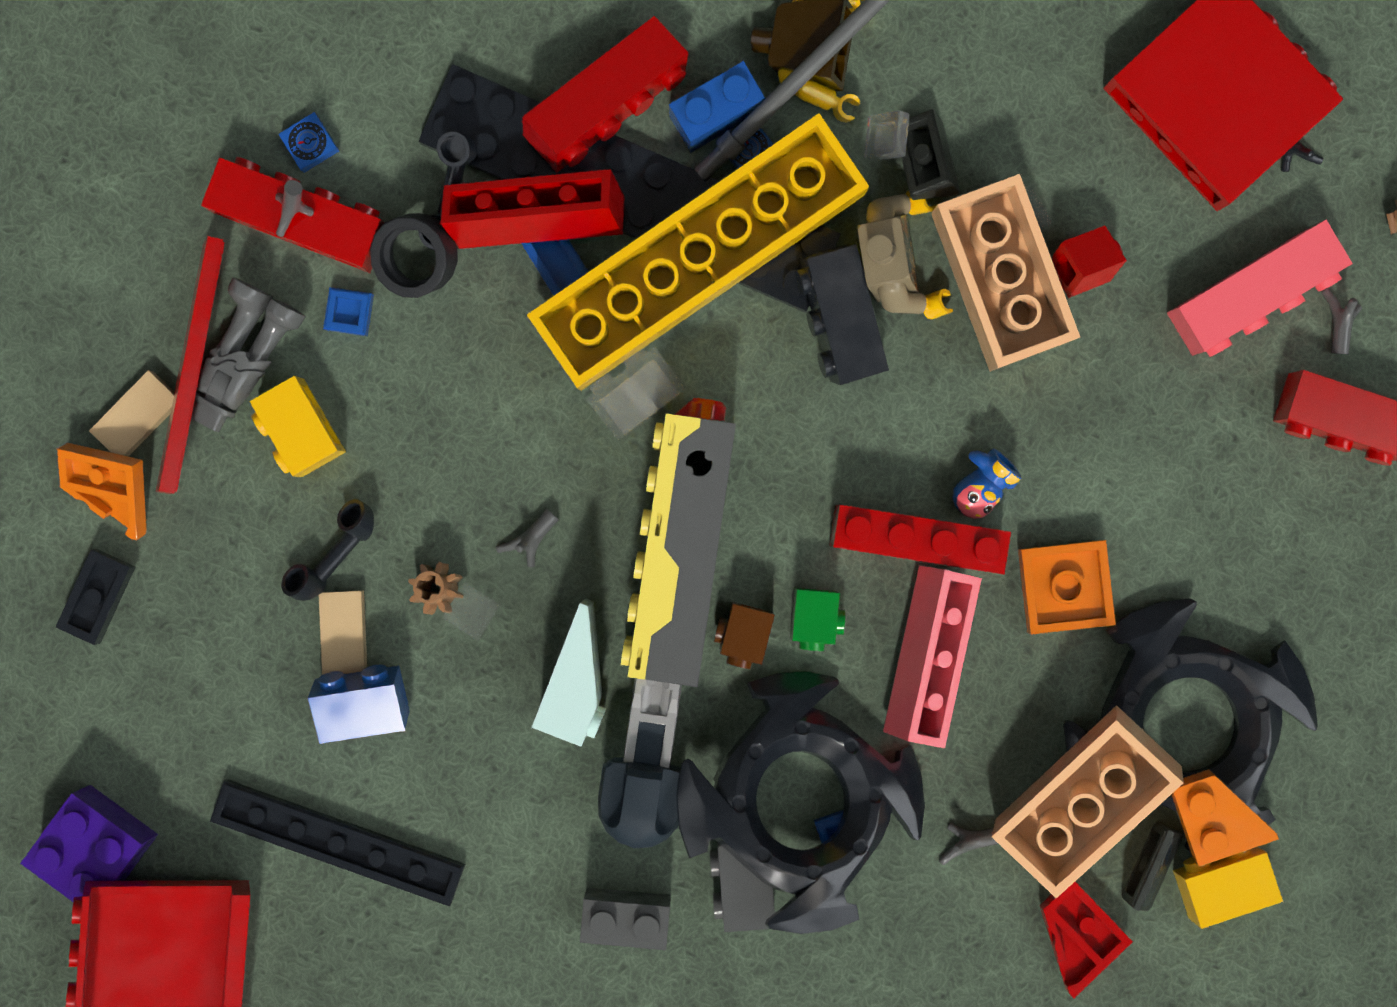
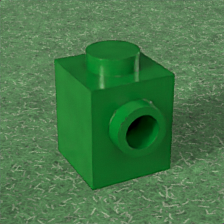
M794 587L790 639L799 642V649L824 651L825 644L835 645L836 635L844 634L845 610L839 609V592Z

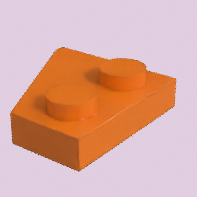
M66 443L57 448L60 488L75 499L84 501L90 510L101 518L105 519L111 515L128 528L125 535L130 539L138 540L146 534L143 460L72 443Z
M1209 769L1183 778L1184 783L1172 793L1193 859L1198 866L1279 840L1277 833Z

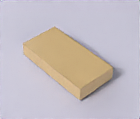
M148 370L89 432L111 453L129 457L170 415L175 392L153 371Z
M364 590L322 592L319 594L322 675L333 671H340L344 674L361 672L367 668Z

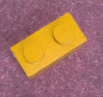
M293 376L250 401L255 410V413L251 415L252 420L263 436H270L277 449L273 451L274 459L284 473L290 472L292 476L304 477L346 452L305 379Z
M1259 847L1202 866H1198L1193 857H1190L1183 862L1184 867L1173 870L1188 918L1201 929L1283 902L1268 854Z

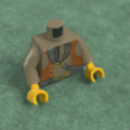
M909 191L906 194L873 200L867 207V223L857 225L867 287L876 301L881 302L883 308L888 312L903 314L924 313L931 320L953 312V309H947L942 302V298L950 296L951 293L947 289H941L927 295L919 292L907 214L918 215L932 212L936 205L929 207L926 199L912 200Z

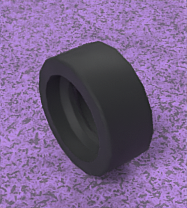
M409 213L385 222L375 233L370 247L371 266L377 279L390 292L401 297L419 298L444 287L453 277L458 263L457 245L440 224V220L425 213ZM407 230H417L431 241L436 254V266L428 278L411 280L398 269L393 258V244L400 233Z

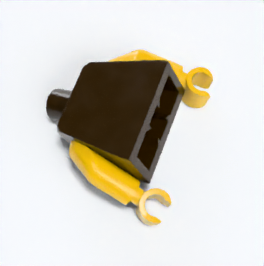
M793 0L792 2L782 3L777 7L774 27H755L751 35L752 51L754 53L769 54L768 64L778 74L781 83L861 4L860 1L864 0ZM852 38L795 93L799 99L827 111L833 108L835 118L841 122H850L855 119L853 116L843 112V102H849L855 106L860 105L859 98L854 94H846L841 98L836 96V91H843Z

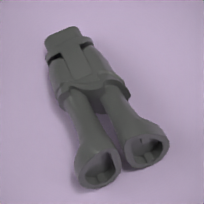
M235 277L232 278L228 286V293L236 302L237 308L226 333L217 347L210 350L208 358L205 359L199 374L197 385L199 392H196V403L191 416L193 420L216 432H220L227 417H235L237 408L245 402L256 383L266 374L265 370L272 363V361L266 360L283 335L289 330L298 329L306 315L290 305L274 299L272 295ZM265 311L264 323L248 352L240 351L256 322Z

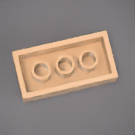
M1020 174L945 201L935 207L931 215L990 372L1080 338Z
M1116 705L996 818L992 838L1057 898L1184 783L1182 766Z

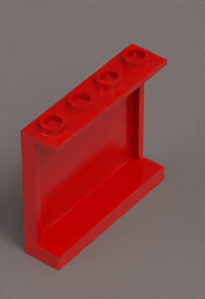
M1197 0L1103 88L1216 211L1230 205L1343 100V97L1337 92L1334 81L1327 75L1319 73L1308 61L1305 50L1299 44L1291 42L1280 31L1277 20L1269 12L1262 11L1253 0Z
M249 880L85 881L83 896L74 897L72 924H80V938L71 939L69 967H77V981L68 982L66 1007H242L251 896Z

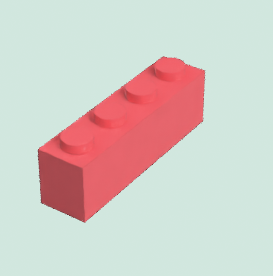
M1326 219L1309 227L1168 311L1167 314L1192 356L1206 352L1211 357L1231 346L1232 342L1229 337L1243 330L1244 334L1248 335L1268 324L1269 321L1266 315L1279 308L1283 314L1305 302L1306 300L1302 294L1315 287L1320 292L1334 285L1342 279L1339 272L1353 263Z
M919 565L883 732L909 742L945 748L982 578Z

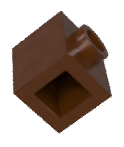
M732 602L728 619L719 618L714 642L721 644L720 654L727 656V664L745 669H751L752 663L762 665L775 616L773 612Z

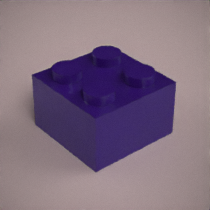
M88 785L71 793L20 864L73 902L74 897L83 896L85 881H125L158 834L92 785Z

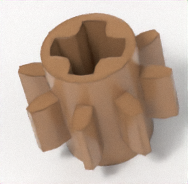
M438 562L435 572L429 565L421 564V574L416 579L408 580L413 585L414 595L409 600L414 603H425L423 606L424 614L433 615L437 605L442 612L450 613L452 612L450 603L455 598H463L464 595L458 592L457 585L462 576L458 574L447 575L449 564ZM432 583L441 586L439 594L430 590Z

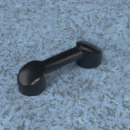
M462 131L447 132L440 137L437 143L438 156L444 164L448 165L437 214L430 215L440 221L444 185L461 184L466 164L471 163L477 153L473 140ZM418 231L421 242L426 247L434 249L431 241Z
M353 499L342 506L338 513L337 524L345 533L313 570L303 564H296L290 567L284 574L281 582L284 594L295 600L306 601L317 597L324 591L330 575L360 541L369 539L373 532L374 515L372 509L367 504L358 499Z

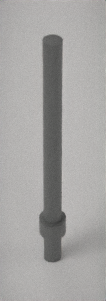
M864 0L733 131L728 129L716 141L718 146L695 168L698 175L707 181L729 158L734 160L746 149L744 144L890 0Z

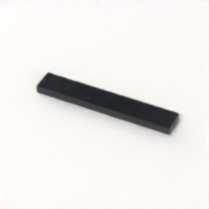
M228 779L222 785L210 822L449 907L453 902L466 865Z

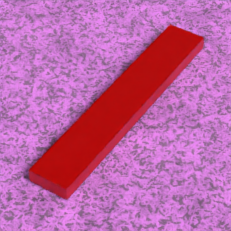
M207 236L202 247L155 491L165 494H175L178 489L225 244L223 239Z

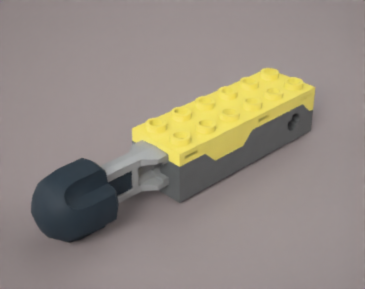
M693 398L674 415L666 414L664 423L656 422L652 448L660 451L658 467H649L646 492L654 493L652 510L643 509L640 535L648 536L646 552H637L634 578L642 579L640 594H632L627 622L635 623L634 635L626 636L621 658V665L629 666L628 677L635 678L624 757H614L603 764L598 794L599 818L606 832L618 843L632 848L653 847L667 840L678 828L676 792L680 767L671 765L682 685L698 687L736 428L735 423L725 422L727 408L724 403L715 400ZM695 453L704 454L705 462L711 463V470L703 476L693 475V468L686 466L688 458Z

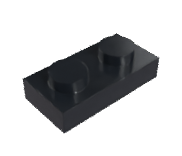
M92 549L56 624V628L93 645L101 644L136 567L101 550Z

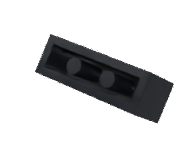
M857 244L842 245L797 259L800 269L795 270L796 282L801 294H807L811 311L806 313L811 334L819 338L822 352L817 354L822 375L825 378L829 377L832 383L843 385L889 371Z

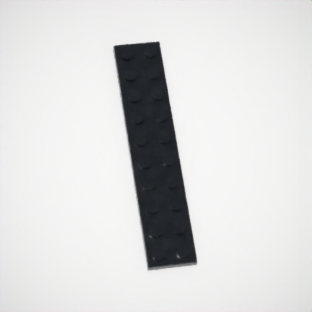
M452 64L418 141L420 145L437 152V143L443 134L451 131H462L473 140L477 152L475 159L466 165L500 180L611 169L625 196L623 233L635 239L720 182L712 177L705 181L694 169L616 135L607 141L598 140L588 148L589 151L581 162L573 167L566 165L556 173L523 136L522 117L541 102ZM821 225L738 284L806 313L810 305L807 294H801L796 282L795 270L800 269L797 259L835 248L841 234Z

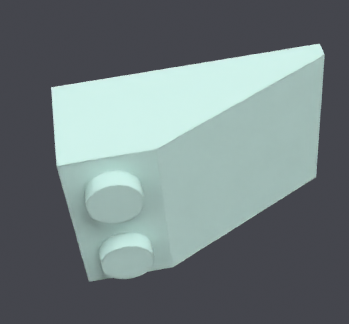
M584 599L578 606L532 725L534 729L578 746H582L586 736L595 738L606 708L599 706L602 698V685L594 601Z

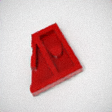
M1076 882L1057 898L1051 894L1039 905L1065 989L1073 998L1079 995L1133 943Z

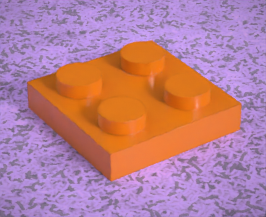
M1106 540L1018 549L1028 634L1116 625Z

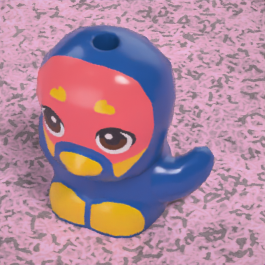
M994 448L988 453L978 450L971 451L968 457L978 466V469L961 479L953 489L952 498L954 504L966 517L977 519L988 515L1002 499L1003 489H1014L1021 479V475L1013 463Z

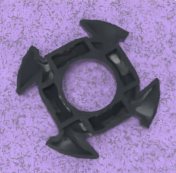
M1191 598L1154 603L1129 613L1116 622V625L1107 628L1105 631L1115 643H1126L1131 651L1128 650L1102 708L1100 720L1117 705L1144 730L1143 722L1147 706L1152 697L1163 686L1182 678H1201L1209 681L1223 692L1231 705L1234 716L1233 736L1228 748L1219 759L1209 766L1198 770L1182 771L1183 778L1209 769L1268 825L1274 822L1276 819L1270 809L1264 806L1257 807L1254 801L1280 740L1283 722L1282 710L1310 730L1315 731L1318 727L1313 690L1303 665L1287 642L1283 640L1271 650L1272 661L1262 665L1209 640L1179 635L1197 606V602ZM1065 720L1063 724L1066 752L1087 734L1085 730L1071 720ZM1172 794L1160 804L1177 811ZM1186 841L1185 849L1191 852L1188 841Z
M807 671L775 673L748 682L747 685L752 698L763 700L766 711L759 715L722 760L713 778L715 781L714 787L690 759H685L680 766L676 792L678 825L688 857L692 858L708 852L709 841L715 839L762 882L778 891L795 895L766 920L765 925L773 930L798 934L832 931L859 920L857 905L847 903L844 891L882 841L889 825L891 814L896 817L912 840H920L922 835L925 809L922 775L912 746L909 745L897 750L894 762L890 763L841 720L822 710L813 708L826 694L838 686L839 680L833 676ZM792 752L808 753L826 762L836 773L844 794L843 815L835 832L822 844L805 850L789 848L775 840L763 826L757 810V789L763 773L776 759Z

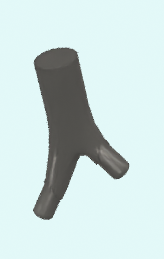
M296 180L286 182L284 194L277 193L275 196L276 200L282 205L281 218L276 234L280 237L285 235L296 213L301 212L308 216L314 214V209L302 202L303 188L300 182Z
M1324 289L1322 295L1329 303L1334 323L1331 353L1349 355L1353 322L1362 310V307L1357 304L1358 300L1356 298H1351L1343 309L1330 289Z
M546 509L521 535L510 542L497 545V552L502 553L512 550L522 552L525 550L527 566L534 567L535 554L539 543L559 519Z
M950 822L947 829L958 836L960 841L939 858V862L945 865L951 859L965 852L999 844L992 838L994 828L970 831Z

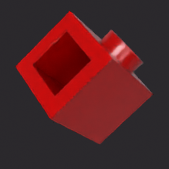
M1105 225L1063 241L1051 257L1061 286L1068 298L1111 282L1127 261L1120 244L1113 239Z

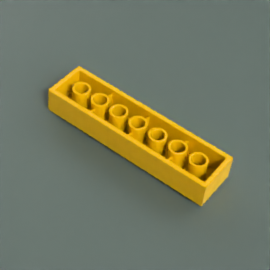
M818 113L528 313L527 316L576 388L582 391L865 196L869 185L820 113Z

